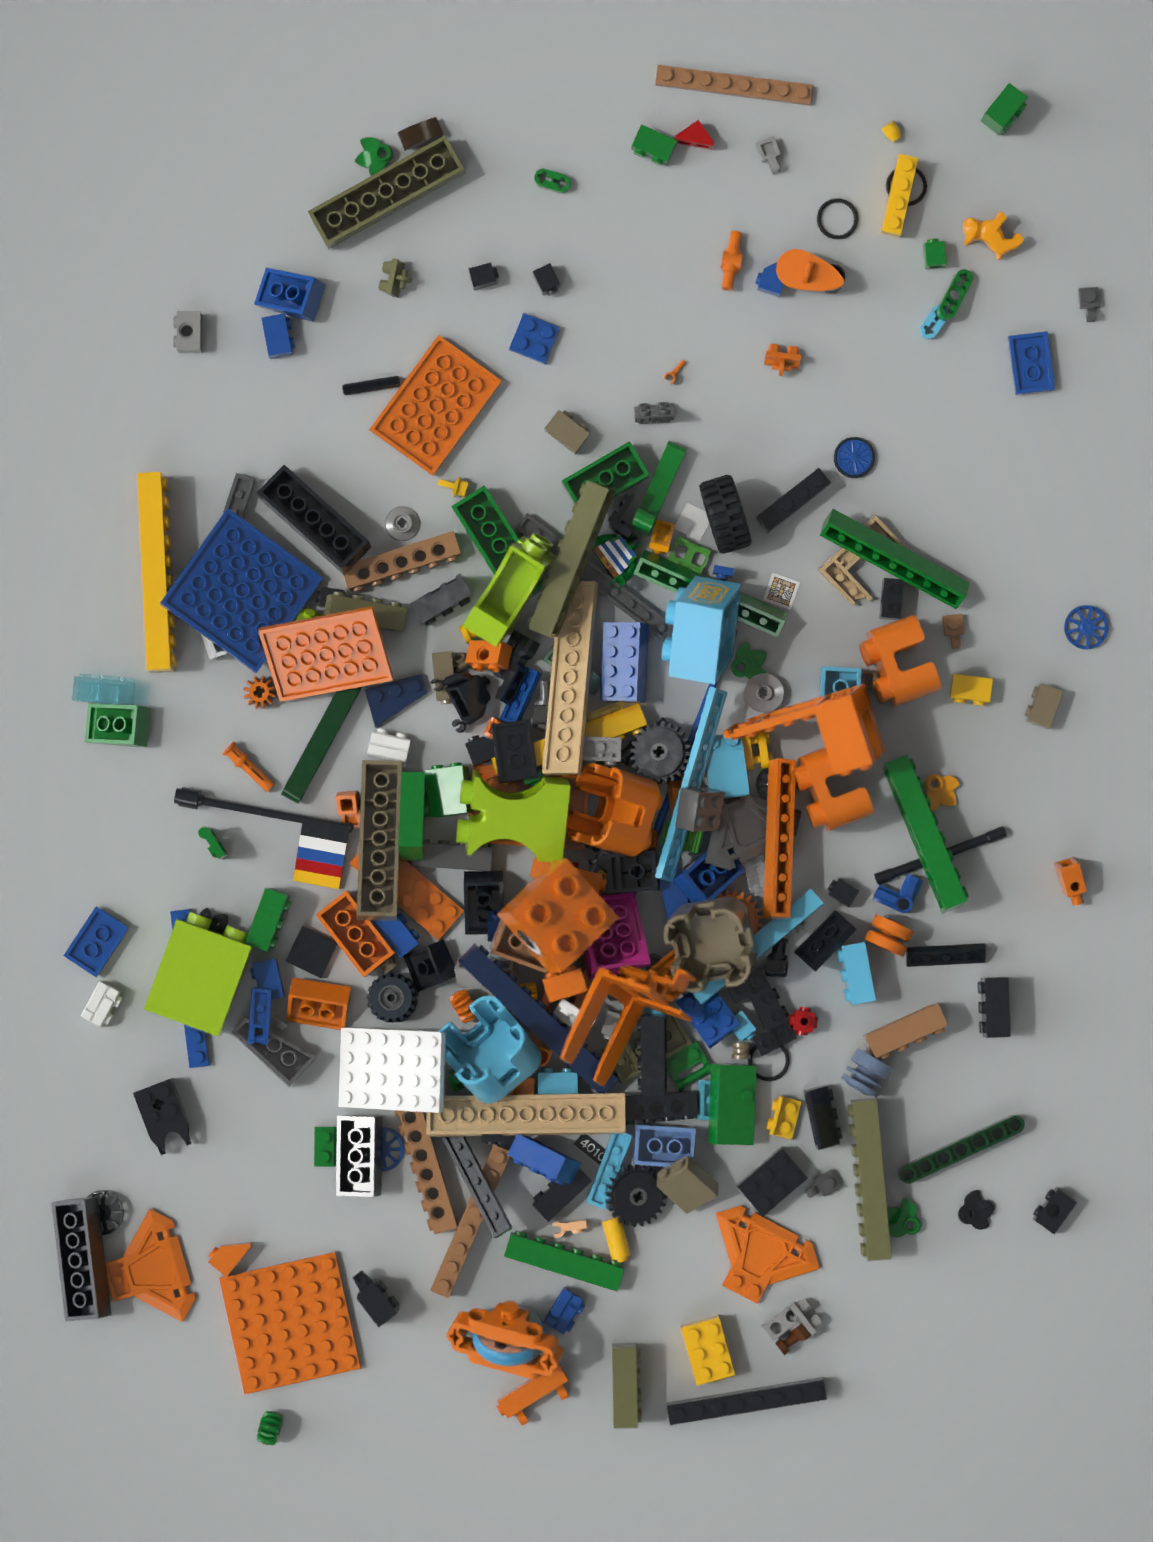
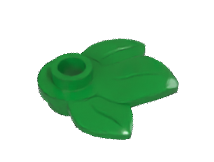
M363 138L360 140L364 151L356 157L355 163L361 167H369V173L372 176L383 170L385 164L392 160L393 150L389 145L381 144L376 138ZM382 151L387 152V156L384 158L380 156Z
M748 643L741 645L736 651V659L731 664L732 673L737 677L746 676L748 679L757 674L766 673L761 666L766 659L767 653L760 650L751 651ZM738 664L744 665L743 671L737 669Z
M904 1198L900 1208L891 1207L887 1209L888 1221L892 1224L889 1226V1234L891 1236L914 1235L920 1231L921 1221L916 1217L917 1208L911 1201ZM913 1221L915 1226L911 1229L908 1228V1222Z

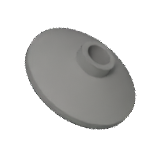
M761 673L753 676L747 682L744 695L747 704L753 710L766 713L775 710L781 704L784 690L781 682L775 676ZM761 690L767 691L766 697L760 695Z

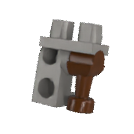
M805 1299L798 1301L796 1304L792 1302L772 1319L761 1325L773 1341L787 1330L792 1333L784 1341L779 1339L775 1343L784 1356L790 1352V1346L799 1340L805 1341L811 1335H814L816 1333L815 1329L822 1323L816 1313L809 1319L805 1318L803 1314L811 1308Z

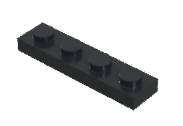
M985 943L907 947L906 950L907 967L985 963L986 959Z

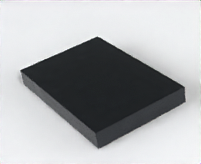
M530 719L491 724L498 782L507 783L537 779L538 772Z
M835 910L794 953L816 972L857 929Z

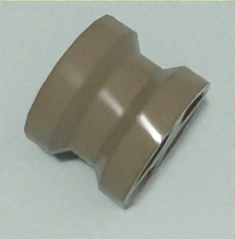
M731 1043L733 1048L731 1059H751L749 1053L751 1043Z

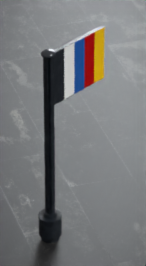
M186 787L176 789L174 803L180 807L197 810L199 806L206 805L302 823L293 881L340 889L348 835L354 828L352 822L349 824L204 797L201 794V790Z

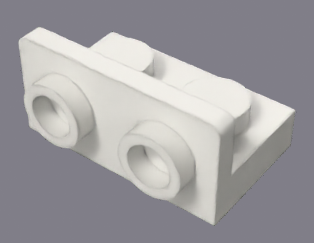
M561 999L554 1013L562 1022L572 1027L580 1009L567 1000Z

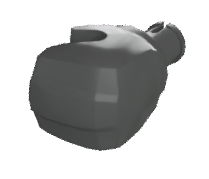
M550 681L539 682L540 699L534 702L535 708L532 715V724L534 729L546 732Z

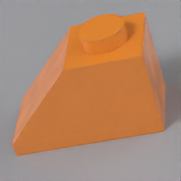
M246 1242L226 1244L220 1248L215 1247L208 1255L211 1257L208 1263L227 1277L253 1244Z

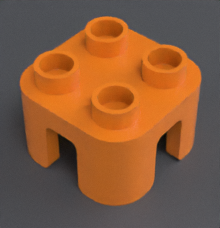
M915 615L869 630L866 633L867 640L859 644V650L866 667L875 664L880 678L875 679L872 685L880 704L889 701L894 708L942 689L934 663L929 662L906 671H900L895 661V654L917 646V643L924 640L922 628Z
M826 747L798 758L799 766L793 768L796 777L795 784L799 792L809 789L814 803L805 808L814 829L823 825L825 830L829 832L874 814L868 792L863 787L838 797L830 795L825 780L834 776V772Z
M595 763L584 765L581 775L576 777L574 786L578 790L597 795L599 797V804L594 816L569 810L567 814L566 837L577 842L631 857L638 855L641 851H645L650 846L652 840L650 829L654 815L660 809L663 801V795L659 791L658 784L654 780L612 767L611 769Z

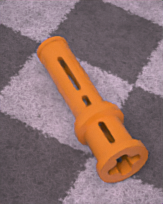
M232 742L222 753L235 763V767L242 768L266 793L275 785L248 759V754L243 753L236 746L235 742Z

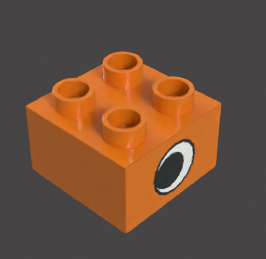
M567 858L553 860L497 914L549 973L564 972L619 918Z

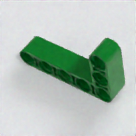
M668 441L641 506L638 508L631 524L633 530L647 536L650 535L687 448Z

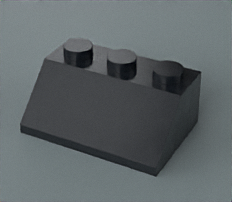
M827 1085L803 1090L816 1149L821 1150L840 1144L839 1139L843 1138L841 1128L836 1127L835 1120L838 1119L836 1108H832L831 1100H834L832 1088L828 1089Z

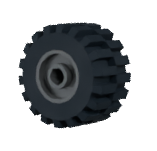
M387 973L381 975L372 982V986L368 989V1007L371 1008L373 1015H376L379 1020L384 1022L396 1023L404 1021V1019H408L414 1013L415 1007L418 1005L417 997L419 995L416 992L415 984L402 974Z

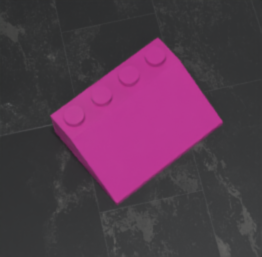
M635 892L600 896L619 918L583 952L589 980L595 978L599 967L619 975L618 971L621 966L625 967L628 965L637 969L649 966L651 962Z

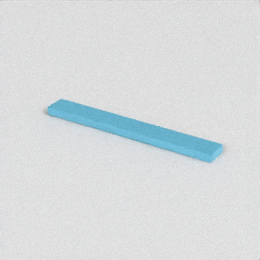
M812 889L808 890L791 904L790 918L773 919L754 935L757 959L824 905ZM725 979L710 981L705 990L692 992V994L703 1005L726 986Z

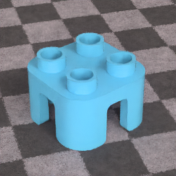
M484 996L478 998L469 1006V1009L479 1020L476 1026L463 1034L453 1022H448L439 1032H446L445 1061L454 1069L457 1078L479 1101L490 1104L501 1100L537 1070L541 1062V1052L519 1022L497 998Z

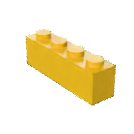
M899 154L897 157L881 234L894 237L901 236L918 162L917 157Z

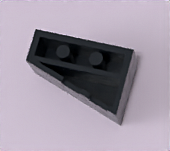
M461 574L456 575L455 579L441 584L439 588L428 592L410 603L421 626L425 624L428 627L437 621L436 618L440 615L446 617L454 612L453 608L460 605V607H463L471 602L472 593Z

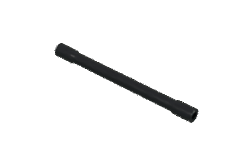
M1001 826L983 835L950 846L946 850L950 849L954 856L981 845L1007 837L1004 827ZM918 858L897 867L875 873L874 877L879 885L903 874L920 869L923 866Z

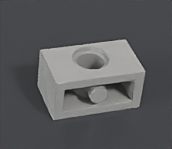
M177 311V316L173 318V326L177 328V336H173V347L177 348L178 353H202L201 311ZM190 327L193 329L192 334L188 337L183 336V330Z

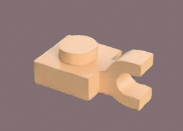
M586 1219L563 1223L552 1222L553 1227L559 1226L561 1228V1232L554 1234V1238L562 1237L565 1231H572V1234L584 1232L583 1229L587 1228Z

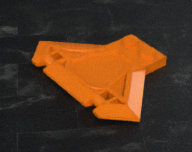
M739 1205L715 1213L731 1263V1269L722 1286L758 1304L767 1285L820 1269L811 1242L806 1240L804 1245L797 1242L798 1235L755 1212L751 1217L744 1214L747 1208ZM740 1221L747 1224L745 1229L738 1225ZM792 1249L799 1251L798 1256L791 1253Z
M149 1209L123 1257L105 1263L113 1302L134 1296L183 1322L196 1298L194 1292L189 1294L187 1292L186 1286L191 1285L178 1235L172 1237L169 1230L175 1228L173 1220ZM162 1232L164 1239L159 1240L157 1233ZM175 1289H179V1297H175Z

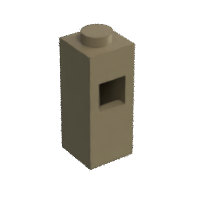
M452 651L432 653L434 679L442 681L445 680V677L453 675ZM439 682L435 683V688L439 687ZM447 685L444 686L443 690L436 691V700L441 701V704L452 703L445 690L448 687Z

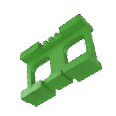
M678 536L668 560L701 574L711 550L703 546L699 547V545L692 544V542H688L689 540ZM678 544L687 548L683 559L673 555ZM696 552L705 555V560L700 567L691 562Z

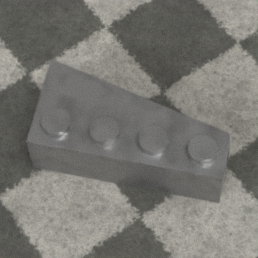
M244 1018L231 1032L288 1087L317 1058L270 1031L268 1045H261V1043L256 1042L248 1044L249 1019ZM255 1029V1035H262V1029Z

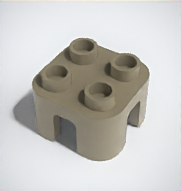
M724 897L683 904L674 911L665 925L663 933L665 944H673L675 951V960L671 965L672 978L677 969L685 970L696 978L695 982L689 981L685 989L686 992L703 991L710 981L725 979L726 987L740 985L747 979L756 963L757 950L749 912L745 904L737 898Z

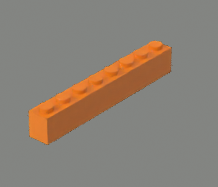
M777 758L770 760L768 766L763 918L781 920L791 916L796 781L793 768L796 767V760Z

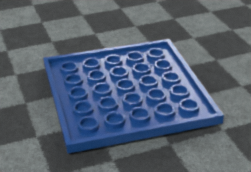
M227 508L159 604L254 673H257L267 659L258 632L259 628L293 622L323 577Z

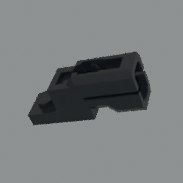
M513 630L506 643L513 647L508 670L493 672V675L504 680L498 688L495 698L509 706L529 672L524 669L526 662L533 659L541 645Z

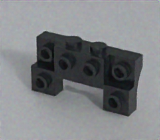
M761 968L751 972L742 984L726 987L734 1003L749 997L766 1032L752 1038L761 1056L797 1039L786 1018L789 1016L788 1011L784 1005L780 1006L777 1000L780 996L775 987L771 988Z

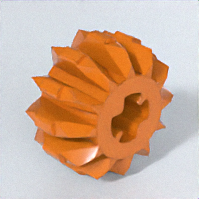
M254 676L255 683L253 684L248 680L247 684L251 687L243 688L244 691L249 692V694H245L243 697L244 699L251 698L247 703L249 706L255 702L254 708L258 709L261 703L262 708L265 709L266 701L270 705L273 704L269 697L276 698L277 695L270 691H274L276 688L275 686L269 687L272 684L270 679L265 683V676L261 677L260 682L257 676ZM261 687L262 690H265V692L262 693L263 697L259 698L258 695L255 696V693L258 692L257 688Z
M465 989L455 992L450 997V1002L463 1023L473 1021L476 1016L469 1009L470 1004L474 1002Z

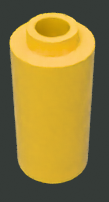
M618 1217L602 1221L612 1260H616L618 1263L627 1261L631 1253L623 1223L618 1222Z

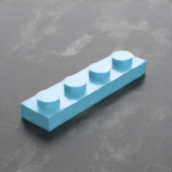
M629 1133L611 1135L586 1203L605 1210L607 1205L605 1200L609 1199V1197L604 1193L610 1190L606 1187V1184H612V1181L609 1179L610 1177L614 1179L617 1177L614 1172L617 1171L619 1173L633 1135Z

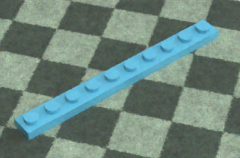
M714 687L709 688L681 788L701 786L728 693ZM681 788L655 875L656 878L673 882L688 831L675 827Z

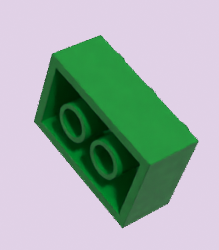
M270 888L264 889L245 944L266 952L276 948L279 939L276 937L277 932L282 930L285 923L283 915L285 912H289L292 901L289 900V895Z

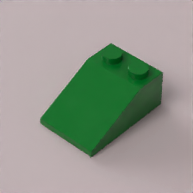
M88 703L85 742L147 747L151 708L138 705Z

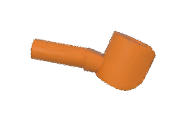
M681 360L672 372L664 375V380L671 374L674 378L670 384H673L676 381V375L686 362Z

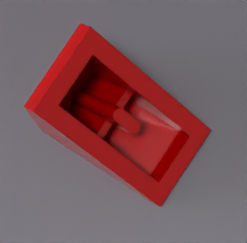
M699 120L675 136L677 144L713 150L714 141Z

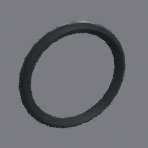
M916 168L915 172L919 174L923 181V191L916 200L908 202V206L919 203L927 191L926 178L918 168ZM894 170L889 174L886 181V191L888 193V196L890 193V182L894 175Z
M839 198L830 199L818 210V227L829 238H846L857 227V211L847 200ZM831 203H843L853 212V226L843 235H832L821 224L822 211Z
M756 1045L750 1050L751 1059H748V1065H753L752 1056L757 1049ZM784 1046L780 1047L786 1059L784 1069L774 1077H764L756 1072L758 1079L775 1081L786 1073L790 1058Z

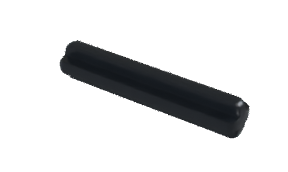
M399 376L344 384L342 385L343 394L351 395L399 387L400 378Z

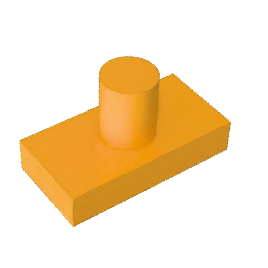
M656 519L649 548L654 553H668L675 524Z

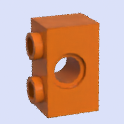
M470 640L465 663L472 666L473 670L480 672L484 669L493 672L508 670L513 647L503 641L495 647L487 641Z

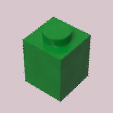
M938 238L927 240V243L923 245L925 269L944 268L947 264L944 241H939Z

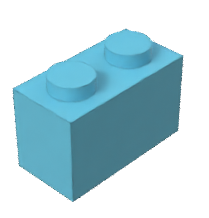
M542 1068V1072H538V1095L578 1094L577 1073L573 1072L572 1068H562V1072H554V1068Z

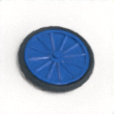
M850 437L837 445L834 452V463L842 475L849 478H860L868 474L874 466L875 453L872 446L866 440L859 437Z

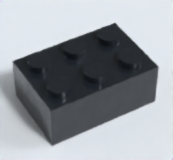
M983 977L981 982H977L978 994H981V1001L978 1002V1012L982 1014V1021H979V1033H982L985 1038L1011 1037L1009 977Z
M780 1147L736 1186L764 1217L808 1178L784 1149Z

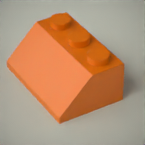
M293 977L288 996L286 1021L336 1030L345 1028L351 987Z

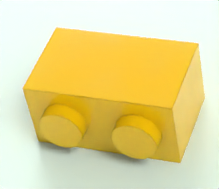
M953 674L949 698L954 699V703L965 704L966 700L973 701V705L985 706V703H989L991 699L993 679Z

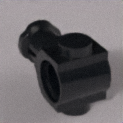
M783 938L772 947V952L766 958V976L787 977L788 956L785 955L788 939Z

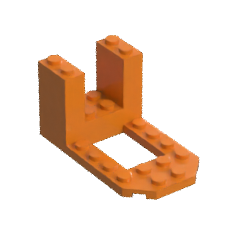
M864 683L747 719V722L733 724L723 731L725 739L732 738V740L744 737L743 735L749 738L757 735L763 729L765 732L777 729L776 725L783 724L784 727L794 724L796 719L809 720L814 718L813 714H815L834 775L841 774V776L853 773V769L860 768V771L871 768V764L877 759L882 758L881 754L886 751Z

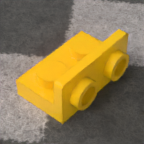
M778 1095V1099L774 1098L771 1110H774L773 1118L768 1119L766 1126L770 1135L792 1140L802 1101Z

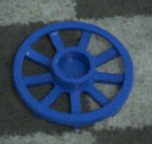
M1083 605L1073 609L1066 617L1064 623L1067 639L1072 645L1080 649H1092L1099 646L1105 640L1109 630L1105 614L1091 605ZM1081 609H1089L1086 619H1084L1080 611ZM1092 610L1100 615L1093 621L1090 619ZM1076 611L1081 619L1080 622L1070 618ZM1103 619L1105 627L1095 626L1094 624ZM1068 621L1078 625V628L1068 630ZM1094 630H1104L1102 638L1096 635ZM1080 632L1075 641L1069 636L1070 633ZM1083 635L1086 637V646L1077 644ZM1089 635H1092L1098 642L1090 646Z
M382 1127V1131H384L382 1138V1172L395 1168L401 1162L404 1155L402 1138L396 1131L387 1127ZM387 1131L395 1135L389 1142H386ZM398 1139L401 1148H391L390 1145ZM391 1151H401L398 1160L390 1154ZM387 1156L395 1162L390 1167L386 1165L385 1158Z

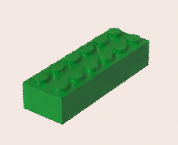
M484 485L451 507L493 575H495L509 547L514 542H518L519 539ZM543 578L531 597L544 590L542 586Z

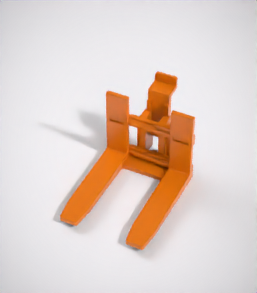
M626 965L625 967H620L618 977L611 971L599 967L568 1035L561 1059L569 1064L573 1063L609 994L623 1004L624 1007L593 1079L599 1085L605 1086L645 1007L689 1022L692 1021V1018L686 1013L668 1004L664 997L667 990L674 992L677 990L684 993L689 981H696L693 975L685 970L677 969L673 978L667 975L660 977V974L655 971L649 970V972Z

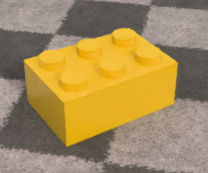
M718 1315L680 1325L697 1386L735 1375Z

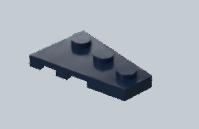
M422 674L365 689L375 728L427 694Z

